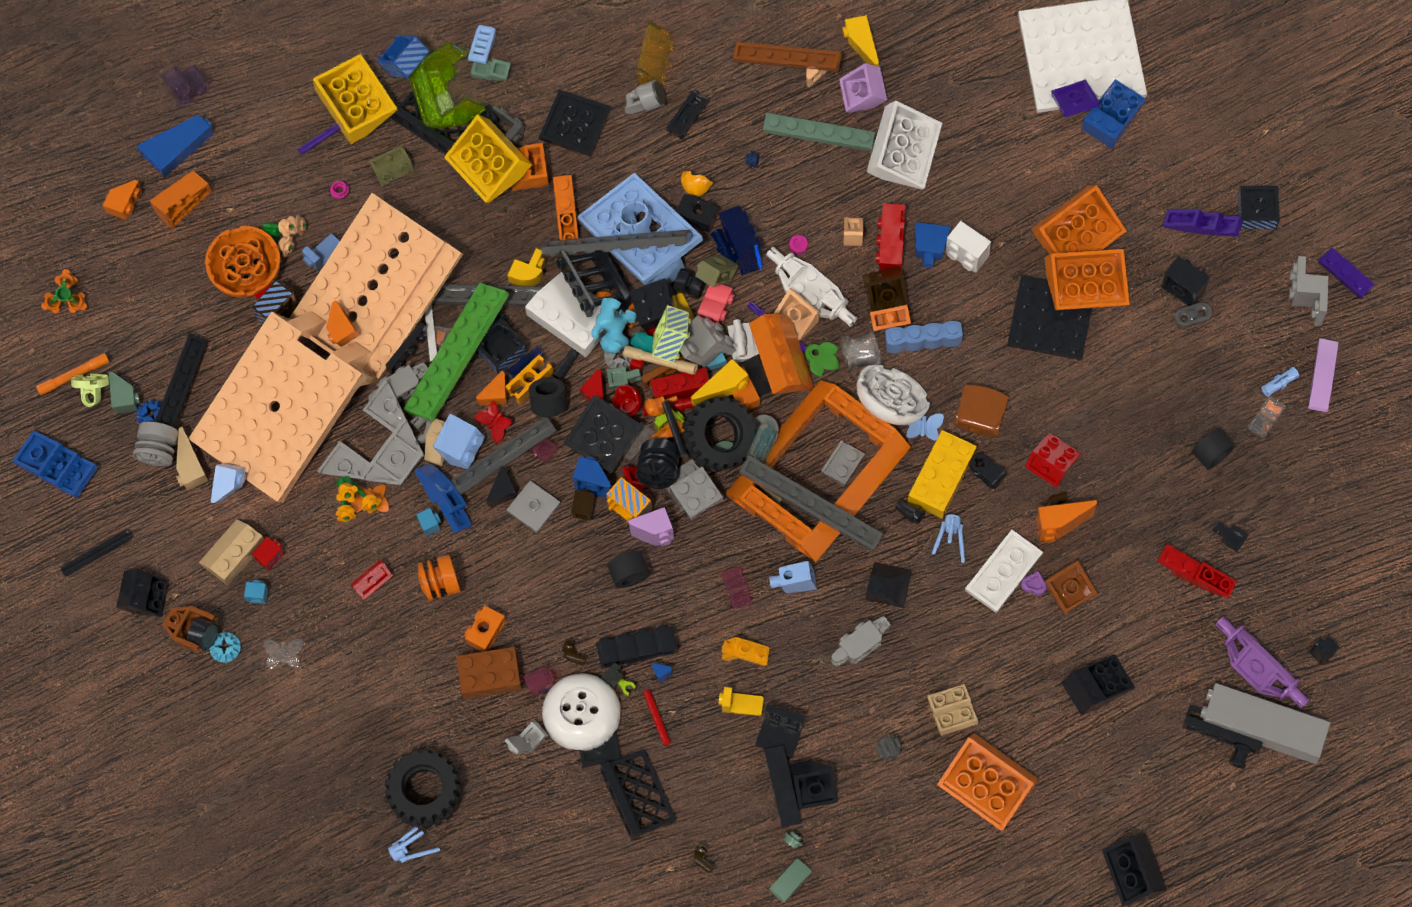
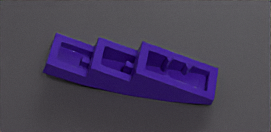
M1167 209L1163 227L1196 234L1238 237L1243 219L1240 216L1203 213L1200 209Z

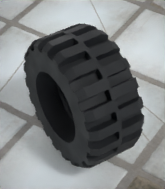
M726 396L713 397L696 404L692 411L688 412L685 416L687 420L682 424L684 433H681V437L685 439V449H688L690 452L688 457L695 459V464L699 467L704 466L706 470L715 471L732 469L743 464V461L751 456L750 452L755 450L756 445L754 441L758 440V434H755V429H758L757 423L753 424L752 419L755 418L752 413L748 414V407L745 404L740 405L739 400H731ZM714 416H721L728 420L734 430L733 446L724 452L714 450L705 438L706 423Z
M425 748L422 752L415 749L412 750L410 755H407V753L401 755L403 759L400 761L396 759L393 763V769H389L387 773L388 779L385 780V795L395 815L401 818L404 823H410L413 827L417 828L419 826L430 828L432 824L438 826L441 825L440 821L444 819L446 821L451 818L450 814L457 811V804L461 803V792L463 791L461 777L454 763L446 755L442 756L441 752L436 750L431 752L430 749ZM422 772L435 773L442 782V791L438 798L426 805H416L410 802L405 791L409 780Z

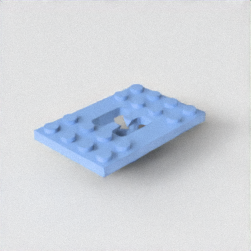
M635 173L577 216L578 221L594 237L652 233L649 229L651 218L661 226L655 232L690 229L691 237L683 246L672 244L662 248L649 246L646 249L634 247L625 251L620 249L610 251L644 285L703 241L702 236ZM640 212H644L645 217L643 220L637 222L635 216Z

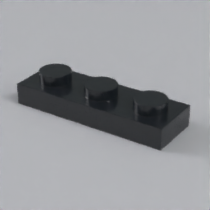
M418 323L386 363L387 372L393 375L398 368L403 367L406 359L414 355L418 344L425 341L428 334L427 328L423 323Z

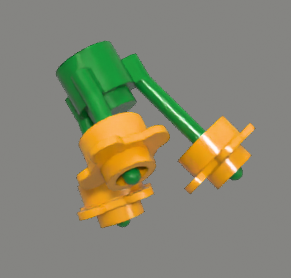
M344 476L337 481L339 494L336 495V498L342 503V506L336 512L338 521L348 522L356 517V514H354L355 509L351 505H346V501L353 502L355 500V492H358L363 497L361 508L363 511L367 510L368 513L375 511L382 502L381 498H376L373 494L366 495L359 488L357 482H352L348 476Z

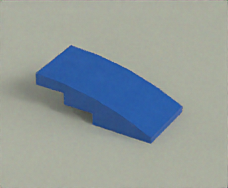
M34 430L12 460L14 464L76 499L98 468L94 463Z

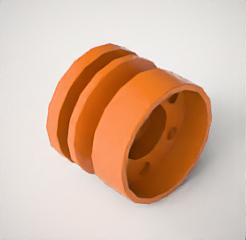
M450 554L437 557L438 566L436 567L433 566L431 560H427L429 569L426 570L423 562L417 563L420 585L428 601L434 600L433 591H436L438 599L441 598V589L443 588L448 596L461 592Z

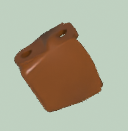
M965 384L955 425L959 429L988 437L998 436L1009 396L987 387Z

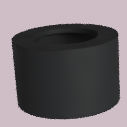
M542 378L534 381L529 386L531 410L535 415L554 417L566 410L565 385L561 380L557 378Z
M1217 428L1205 436L1193 448L1192 453L1207 470H1210L1223 461L1233 451L1235 445L1220 428Z
M641 551L624 553L615 557L607 564L616 588L634 586L650 576Z

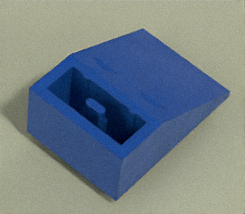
M1115 79L1099 99L1100 106L1091 109L1084 118L1082 130L1113 149L1131 124L1146 98Z

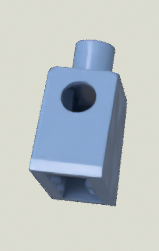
M809 561L780 567L779 575L770 577L771 588L782 587L785 593L817 590L815 571Z

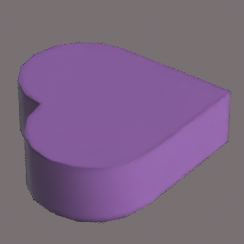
M1039 571L1025 577L1021 582V588L1026 593L1032 592L1036 596H1041L1046 592V585Z

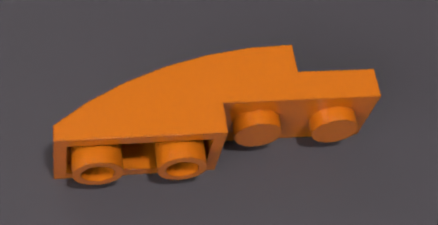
M572 176L553 177L560 240L579 238Z

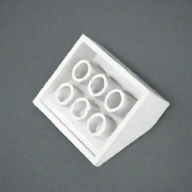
M898 101L885 106L867 173L882 180L923 190L942 123Z
M562 272L538 291L525 306L528 317L584 357L590 354L601 340V337L607 332L601 329L598 339L592 337L591 332L596 325L595 319L600 313L601 306L594 307L592 316L587 317L584 311L581 310L577 298L573 296L572 289L566 283ZM588 292L592 300L598 299V297L593 295L591 292ZM615 310L614 315L617 316L618 312Z

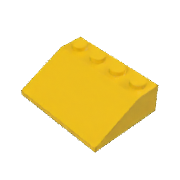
M361 54L313 78L316 93L350 144L368 136L397 111V107Z
M478 114L444 156L486 203L491 202L518 182L532 166L529 160L490 119Z

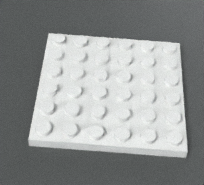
M1094 0L1018 11L1037 113L1060 110L1051 96V91L1082 80L1088 82L1098 100L1115 79L1144 98L1147 97L1128 0Z

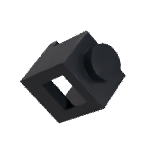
M1328 636L1326 639L1320 638L1308 653L1323 666L1337 653L1340 647Z

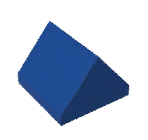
M659 663L652 664L653 672L659 684L672 676L671 666Z

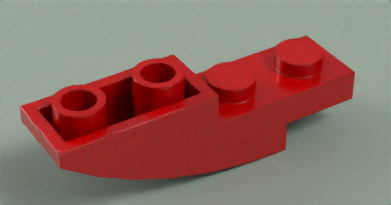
M1168 544L1164 546L1157 560V563L1171 570V574L1203 590L1227 599L1237 582L1204 562L1199 563Z

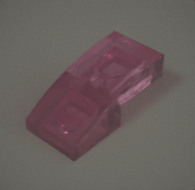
M545 438L527 451L547 463L558 447Z
M738 567L721 572L733 610L752 604L741 568Z

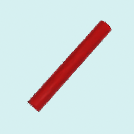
M646 690L643 692L650 713L663 746H668L671 742L651 691Z

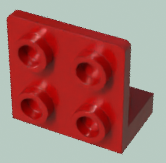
M1049 433L1032 451L1025 468L1057 488L1067 470L1080 457L1081 453Z

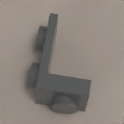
M494 105L492 110L496 118L511 128L505 136L513 145H517L524 134L523 123L518 118L513 119L509 116L505 109L501 107L499 109Z

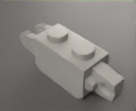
M424 362L412 368L409 365L398 368L393 375L382 378L376 385L379 388L386 379L398 403H401L411 397L428 368ZM378 389L369 394V401Z
M882 616L873 622L870 620L866 623L861 622L855 627L856 631L850 635L849 633L845 634L839 640V649L835 653L833 652L831 656L832 665L839 667L846 661L857 664L881 646L882 635L891 627L889 621Z

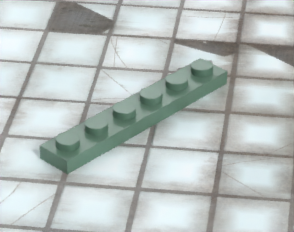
M766 113L763 125L764 133L871 152L875 138V132L771 113Z

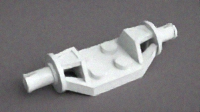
M775 247L771 248L772 251L769 250L766 256L778 265L775 273L779 275L785 293L792 288L819 311V317L829 318L831 321L839 317L849 327L853 325L852 322L855 323L858 318L846 309L848 300L844 299L839 288L811 264L796 258L793 253L785 257ZM785 270H786L787 273L790 275L789 278H788V277L786 276V274L784 273ZM828 306L832 311L826 310L824 307Z

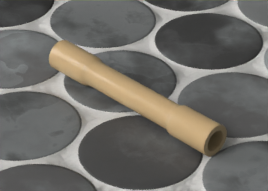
M628 345L625 346L623 352L625 357L644 360L695 375L698 368L697 364L675 359L674 363H670L653 357L650 352Z

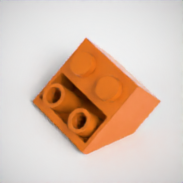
M543 143L524 145L518 150L529 160L532 166L518 182L511 186L512 191L549 186Z

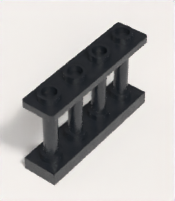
M564 250L559 251L558 258L556 259L557 267L561 269L566 283L572 289L573 296L577 298L581 310L584 311L587 317L592 316L594 307L601 306L603 298H613L621 303L620 310L628 309L631 295L607 252L596 250L593 253L568 257ZM591 260L596 267L576 271L572 264ZM599 274L604 279L602 282L583 285L580 278ZM607 288L612 295L592 300L588 292Z

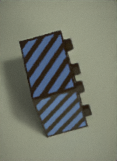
M278 280L274 283L272 282L266 292L256 302L252 303L251 308L255 317L262 325L271 312L289 318L298 306L294 293Z

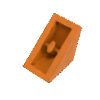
M503 371L476 396L478 405L489 406L491 401H495L497 405H507V392L505 388L507 382Z

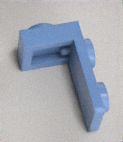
M330 234L314 250L306 246L302 250L303 261L309 267L312 266L315 270L319 271L340 241L333 234Z

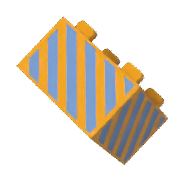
M622 477L606 494L609 511L614 510L626 521L653 512L651 500Z

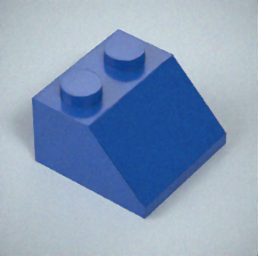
M585 456V458L579 457L572 477L575 490L587 489L592 491L595 496L607 499L606 494L611 489V484L598 461L589 456Z

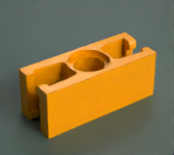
M540 355L535 357L505 386L507 394L511 397L515 396L516 402L519 405L529 397V386L534 381L549 378L553 374V368L549 363L539 374L536 373L540 365H544V359ZM528 377L534 378L532 382H525ZM523 386L524 389L519 394L512 393L518 387Z

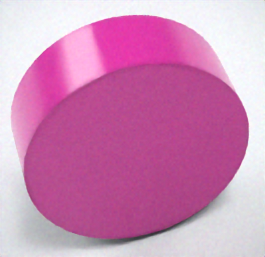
M795 235L789 241V248L794 254H803L808 249V241L802 235Z

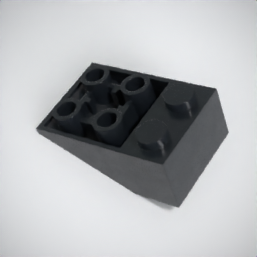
M1115 654L1071 672L1061 682L1081 716L1106 705L1135 688Z

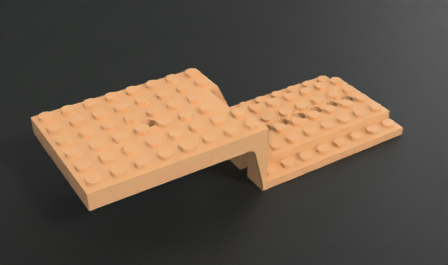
M371 193L291 317L287 318L274 312L270 313L188 439L220 462L244 467L247 481L275 501L283 503L356 390L363 385L379 383L387 371L386 363L414 330L463 253ZM408 233L409 240L402 243L401 235ZM398 249V257L392 259L390 256L391 251ZM387 264L388 272L382 275L380 268L382 265ZM373 280L378 282V287L375 290L370 289V283ZM362 296H366L368 299L365 306L359 304ZM334 300L342 306L348 317L352 312L357 313V319L352 323L360 335L342 347L336 343L333 344L327 336L330 333L326 327ZM299 337L308 338L329 352L330 356L328 359H323L298 341ZM274 402H279L280 408L277 412H273L272 410V404Z

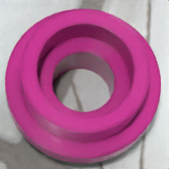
M336 181L332 184L330 192L334 198L343 199L348 195L349 188L345 182ZM338 189H343L342 192L337 193Z

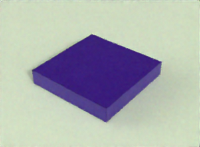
M1086 80L1051 91V96L1064 117L1100 106L1099 100Z

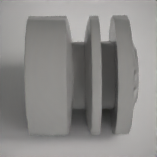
M140 423L137 438L140 441L135 442L136 449L133 451V457L149 465H171L173 461L172 456L175 451L171 447L176 446L178 431L162 423Z

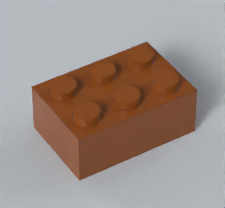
M515 647L456 656L461 694L464 700L522 691Z

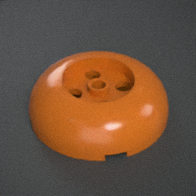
M240 226V228L228 229L222 232L210 244L205 258L206 271L212 284L222 293L237 298L253 297L255 292L259 293L275 281L281 263L280 252L273 238L265 231L252 226ZM256 259H260V261H258L257 264L255 265V264H254V261H255ZM230 266H235V267H236V269H235L234 271H232L231 269H228V268H229ZM246 274L251 275L249 278L244 279V276Z

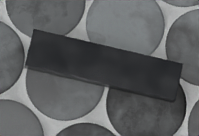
M784 745L765 749V757L781 827L801 824Z

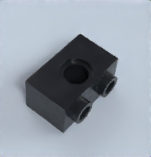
M684 193L676 209V212L688 224L707 233L711 232L719 216V208L716 204L710 201H702L692 194L687 195ZM701 210L702 213L695 214L694 211Z

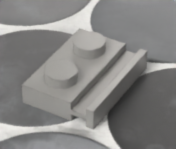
M841 440L821 470V473L845 487L865 457V453Z

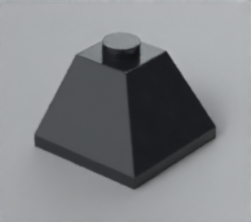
M874 563L866 591V600L904 608L912 571Z
M811 760L791 764L799 810L838 803L833 767Z

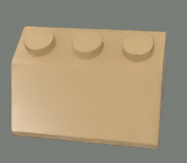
M236 519L201 559L199 564L229 586L252 560V553L263 542L264 538L248 524Z

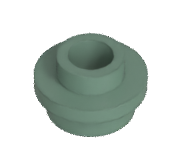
M793 831L790 834L788 832L785 833L786 837L783 840L795 849L802 845L800 842L802 838Z

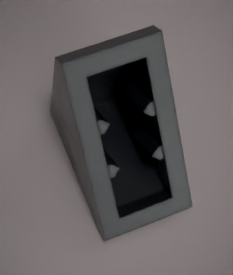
M502 466L486 500L488 507L491 508L516 498L513 485L506 469Z

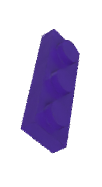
M1333 248L1319 259L1318 263L1360 299L1375 285Z

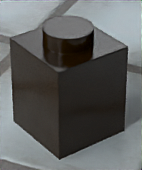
M587 489L575 490L571 510L572 518L592 520L595 505V494Z

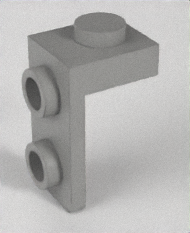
M532 721L520 735L507 737L504 741L508 744L507 747L511 752L523 754L533 752L548 734L536 721Z

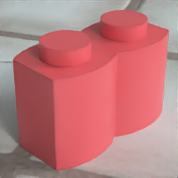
M723 284L716 287L709 285L699 307L698 316L702 318L707 317L714 323L718 322L720 324L721 321L724 322L728 314L726 309L728 305H732L735 298L733 288Z

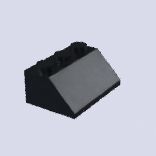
M1146 834L1129 836L1102 850L1123 907L1153 898L1167 891Z

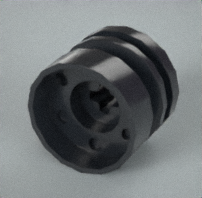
M663 438L646 440L641 445L636 469L638 481L652 489H665L674 484L680 457L677 446Z

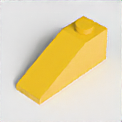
M867 16L846 19L845 27H842L844 38L848 39L849 45L867 64L879 67Z
M733 359L730 360L691 396L692 405L695 406L713 397L729 396L735 394L738 390L742 391L748 385V374Z

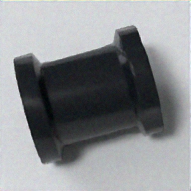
M1234 744L1235 750L1232 759L1229 760V764L1239 769H1245V762L1248 754L1251 753V749L1242 744Z

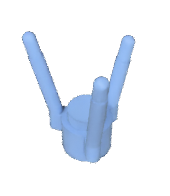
M953 514L946 515L945 522L941 524L932 554L936 553L944 531L949 533L948 543L952 542L953 534H956L958 531L961 562L965 563L963 525L960 524L961 518Z
M414 827L401 839L393 843L388 850L395 862L400 860L403 863L409 859L439 852L440 848L406 856L405 854L408 853L406 846L424 834L423 831H420L409 838L418 830L417 827Z

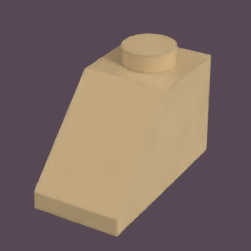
M434 419L426 434L424 460L442 466L445 459L433 448V445L445 422Z

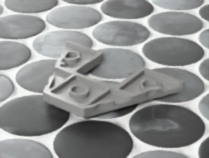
M385 379L363 411L391 430L392 434L371 462H368L339 441L318 469V473L339 477L348 476L352 479L402 486L423 458L424 453L389 382Z

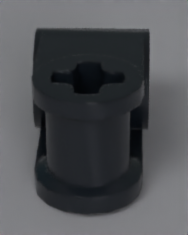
M982 454L975 455L971 460V473L991 489L995 490L1007 475L1002 467Z

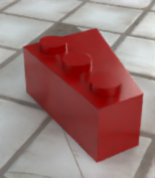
M883 203L882 218H878V229H881V235H877V246H880V252H876V263L879 264V270L899 266L902 271L905 205Z

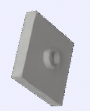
M529 481L508 507L507 512L538 533L561 503L532 481Z

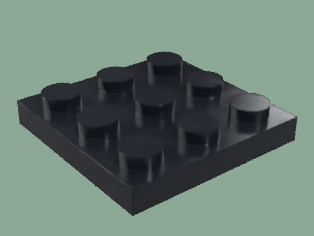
M559 90L539 135V140L591 157L611 107Z
M593 395L563 444L584 457L594 458L598 461L601 468L613 474L643 425Z

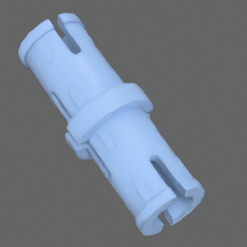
M1291 367L1283 374H1277L1272 381L1261 387L1262 392L1265 396L1269 397L1277 390L1286 388L1288 383L1299 378L1298 371Z

